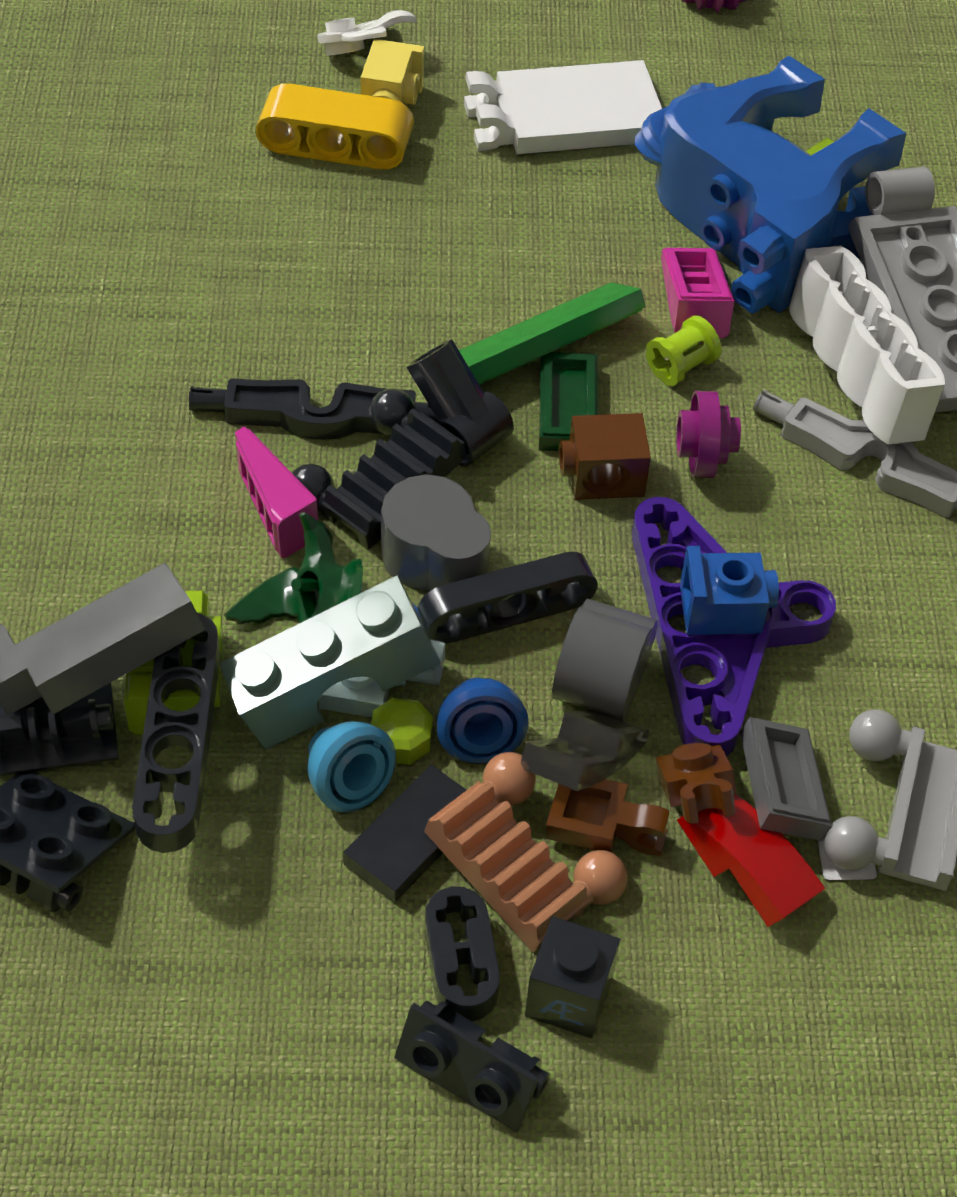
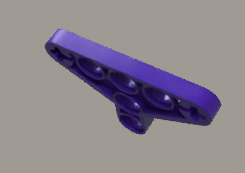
M667 497L649 498L640 503L635 511L632 542L650 616L658 620L656 640L680 739L683 745L689 743H705L710 746L721 745L727 757L734 751L738 743L766 648L809 644L820 641L828 634L836 611V600L831 591L814 581L780 582L777 607L768 608L761 634L687 635V633L676 631L670 626L668 619L675 615H684L680 583L663 581L657 576L656 571L665 566H675L683 570L687 546H700L701 554L727 552L677 501ZM652 523H661L662 528L669 531L667 544L660 546L661 537L658 527ZM797 603H808L815 606L821 612L822 617L814 621H804L793 615L789 607ZM689 665H701L709 669L715 679L704 685L693 684L682 676L680 670ZM711 705L709 713L712 725L715 729H720L721 734H710L708 727L701 725L704 706Z

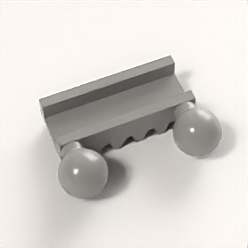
M872 709L859 714L852 722L849 731V739L854 751L860 757L869 761H883L897 754L903 756L901 761L902 767L896 784L897 789L892 803L893 809L887 826L886 838L878 837L873 826L862 818L855 816L839 818L832 823L831 828L824 837V849L829 860L837 867L849 871L860 870L870 863L879 865L878 873L946 891L953 876L957 856V750L923 741L925 729L912 727L911 731L901 729L897 719L884 710Z

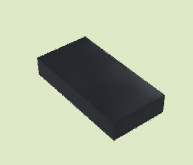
M431 764L343 852V864L395 903L443 854L424 832L428 820L463 794L466 789Z

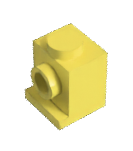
M374 39L361 75V94L393 99L406 106L407 104L415 105L418 93H422L424 46Z

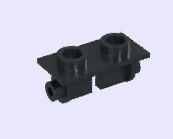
M428 1000L421 1007L413 1003L410 1006L394 1058L513 1131L518 1132L522 1126L531 1099L537 1100L550 1079L551 1074L540 1068L542 1060L536 1056L531 1057L499 1037L490 1047L482 1044L481 1041L486 1030L450 1009V1005L444 1001H441L437 1006Z

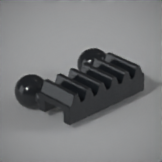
M394 388L385 389L376 394L369 407L371 423L379 432L391 435L390 440L386 443L379 439L376 442L374 455L371 458L363 454L359 458L358 468L354 474L348 470L343 473L339 488L335 489L331 474L322 466L304 464L292 472L317 499V510L324 512L325 518L334 524L339 520L357 533L360 545L368 551L381 539V509L384 497L395 484L409 477L427 474L446 477L466 458L465 445L462 440L421 411H416L411 397L404 391Z

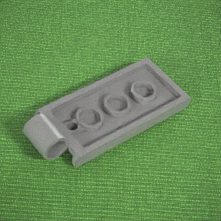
M925 166L872 172L867 178L865 193L868 208L873 215L855 217L850 221L848 231L869 281L884 292L890 301L891 313L902 319L912 329L917 338V348L928 354L939 365L944 374L945 385L935 413L957 410L956 206L931 209L935 197V185L932 173Z

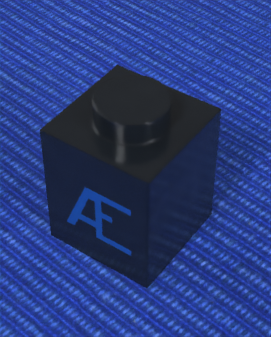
M552 916L529 977L525 1016L592 1039L613 980L621 938Z

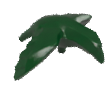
M302 512L299 516L304 529L305 557L301 568L292 567L285 569L261 582L240 598L224 616L227 621H235L238 624L250 622L260 624L272 617L287 615L290 618L298 619L300 624L362 593L361 559H354L346 566H339L335 560L332 534L322 522H318L311 515Z

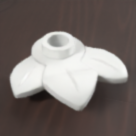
M394 10L386 13L378 20L358 25L355 24V18L338 19L326 22V32L317 34L318 43H324L326 55L344 54L364 49V39L386 37L387 27H392L400 22L417 23L412 13L403 10Z

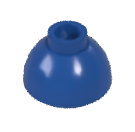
M472 678L454 687L444 698L437 716V735L442 747L452 757L470 764H486L496 755L514 752L521 745L528 730V714L520 697L504 683L489 678Z

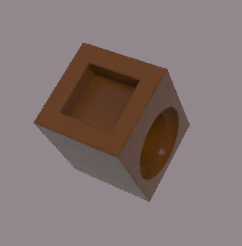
M643 413L572 416L570 439L568 441H560L559 463L561 476H571L574 500L645 497L651 456Z

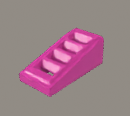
M665 247V249H662L661 263L674 333L681 330L685 320L695 315L706 319L713 326L719 338L727 337L730 332L734 300L716 251L713 248Z
M244 426L235 431L239 473L275 550L281 558H286L305 547L304 529L299 514L305 512L318 521L317 499L258 437Z

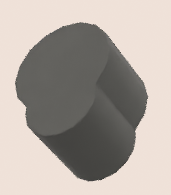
M427 474L409 477L395 484L385 495L381 509V555L384 567L392 577L398 576L401 583L409 588L430 592L439 586L489 572L490 527L485 518L475 511L471 496L460 484L446 477Z
M586 599L583 606L579 607L575 613L564 640L553 680L552 698L625 720L631 709L651 654L658 620Z

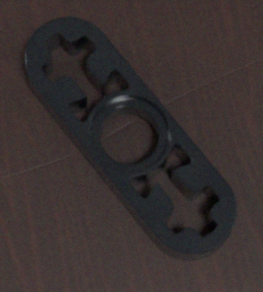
M565 552L439 586L428 592L420 600L417 611L430 640L448 644L578 608L584 604L586 599H591L598 589V582L583 554L579 552Z

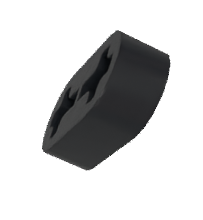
M451 886L438 891L430 898L426 906L425 939L437 1003L439 1004L441 1001H444L450 1005V1009L473 1022L488 1015L498 1000L499 968L488 910L484 900L475 891L465 887ZM457 912L460 914L461 920L466 922L465 942H454L452 927L450 923L446 922L448 913ZM469 964L471 980L474 984H478L477 995L464 996L461 986H457L458 965Z

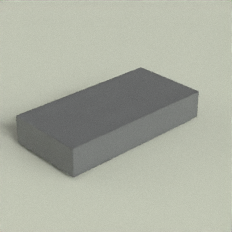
M749 717L740 734L760 829L822 841L832 824L809 730Z

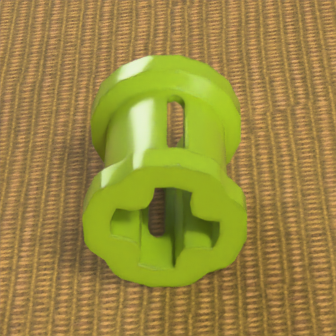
M695 315L685 320L681 330L666 339L664 337H656L646 345V359L654 375L667 386H675L684 380L685 372L700 363L707 365L713 363L720 358L722 353L721 342L713 326L706 319ZM702 341L703 345H698V342Z

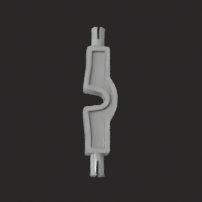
M764 389L756 399L753 411L782 424L781 436L811 451L838 469L846 471L854 467L855 464L866 456L877 457L882 463L877 471L875 480L877 486L882 491L919 504L946 518H949L955 509L957 510V471L919 453L911 442L886 444L870 431L863 420H850L807 398H800L794 405Z

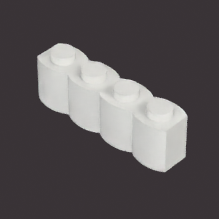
M842 246L806 249L789 306L793 320L805 333L813 337V346L817 355L827 366L837 371L839 386L847 397L862 407L864 422L876 437L886 444L925 440L945 385V377L941 368L928 354L917 348V338L912 329L902 319L891 313L889 299L878 286L866 279L863 264L852 252Z

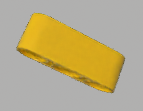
M279 84L274 86L268 94L256 125L255 133L262 146L275 153L375 169H392L397 167L403 160L413 128L414 117L406 105L393 99L296 84Z

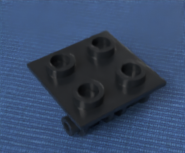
M112 682L55 714H52L43 697L8 716L0 705V776L119 759Z
M32 772L16 774L0 786V885L3 886L10 882L11 891L17 894H23L28 890L27 897L45 905V908L52 912H56L61 908L70 912L78 904L82 895V887L75 884V880L134 831L135 824L111 812L105 806L91 802L53 783L47 777Z

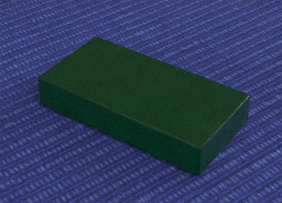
M550 352L540 358L538 450L559 451L560 441H568L570 439L572 416L598 415V354Z

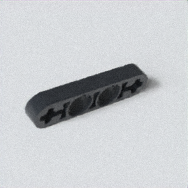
M200 613L197 614L206 630L188 639L199 640L193 647V668L183 666L180 649L185 647L186 641L154 659L132 810L136 833L141 843L150 850L161 853L175 852L186 847L195 838L200 822L221 658L217 627L210 618ZM177 690H191L201 697L199 702L187 711L178 712L170 710L163 704L165 699ZM170 746L186 747L193 753L192 759L186 765L177 769L163 768L155 762L157 755L163 749ZM163 791L173 793L176 815L171 816L169 825L160 826L156 825L155 819L160 818L162 815L164 804Z

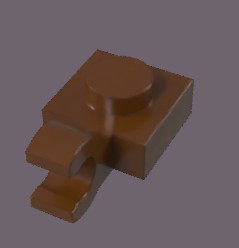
M563 769L546 823V839L595 851L605 850L612 853L617 837L624 840L631 848L638 852L662 856L668 834L666 825L670 811L656 805L626 802L628 784Z

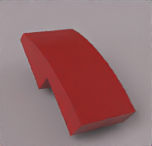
M736 794L733 795L736 809L734 816L726 817L723 814V810L708 808L698 812V823H688L684 819V815L677 819V822L712 876L716 877L730 869L767 927L784 919L825 889L812 868L785 836L779 832L760 829L756 809Z

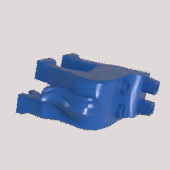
M791 56L781 60L769 74L747 78L742 81L739 80L736 83L721 87H715L714 83L691 85L685 94L673 99L668 107L650 114L643 122L642 129L635 136V146L643 159L657 166L655 187L660 202L679 222L701 238L710 248L719 251L739 267L743 275L732 282L731 294L737 304L753 314L766 305L778 313L790 305L806 249L842 246L860 259L848 231V226L855 217L871 216L873 214L867 205L866 186L853 187L866 180L872 172L886 171L900 166L906 132L869 108L860 116L858 122L850 131L812 155L779 134L772 132L774 119L804 118L820 112L825 79ZM850 190L846 211H838L839 201Z

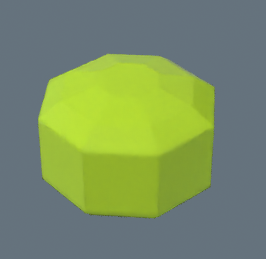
M392 698L373 710L371 725L383 730L392 739L396 751V763L410 765L430 752L433 716L418 700Z

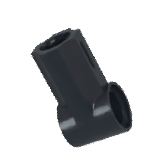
M453 339L443 342L422 354L406 367L438 419V424L464 442L466 458L459 464L460 466L467 467L513 434L514 424L509 410L497 396L490 392H483Z

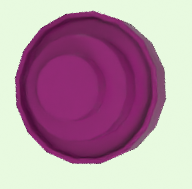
M694 391L690 410H679L676 428L677 456L689 458V469L692 477L714 478L718 464H726L729 453L739 452L741 441L740 418L730 417L729 406L720 405L718 392Z

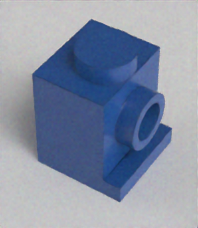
M687 546L680 581L687 635L761 634L768 608H776L778 604L779 583L776 570H764L761 553L701 554L700 546Z

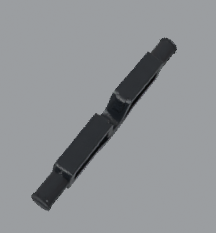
M232 378L228 381L227 389L191 386L189 391V410L225 412V421L228 424L282 427L292 434L310 439H337L349 436L355 432L383 434L371 423L369 407L376 394L387 388L347 382L341 383L335 389V394L328 406L315 407L311 404L310 387L304 380ZM402 390L411 397L416 411H421L436 423L439 422L427 402H416L415 391Z

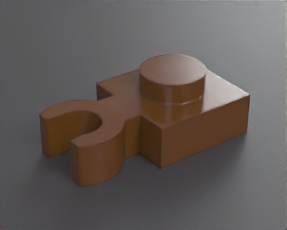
M689 743L677 747L673 750L672 754L656 757L659 780L670 807L682 805L684 819L688 823H698V812L708 808L721 809L726 817L735 815L736 809L733 795L737 793L734 773L721 745L710 746L705 743Z

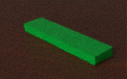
M610 282L459 351L480 385L642 311L646 307L642 290Z

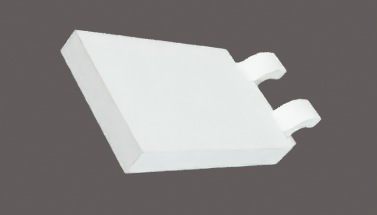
M644 60L497 72L496 81L486 72H466V83L469 93L481 92L475 96H464V107L467 117H477L480 127L490 126L485 129H474V140L478 151L491 150L501 145L514 144L516 154L635 144V136L642 129V124L650 114L662 109Z

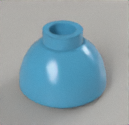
M350 721L323 728L312 737L308 747V777L312 788L318 798L328 808L337 812L357 811L372 803L385 790L395 769L396 751L392 739L386 732L368 723Z

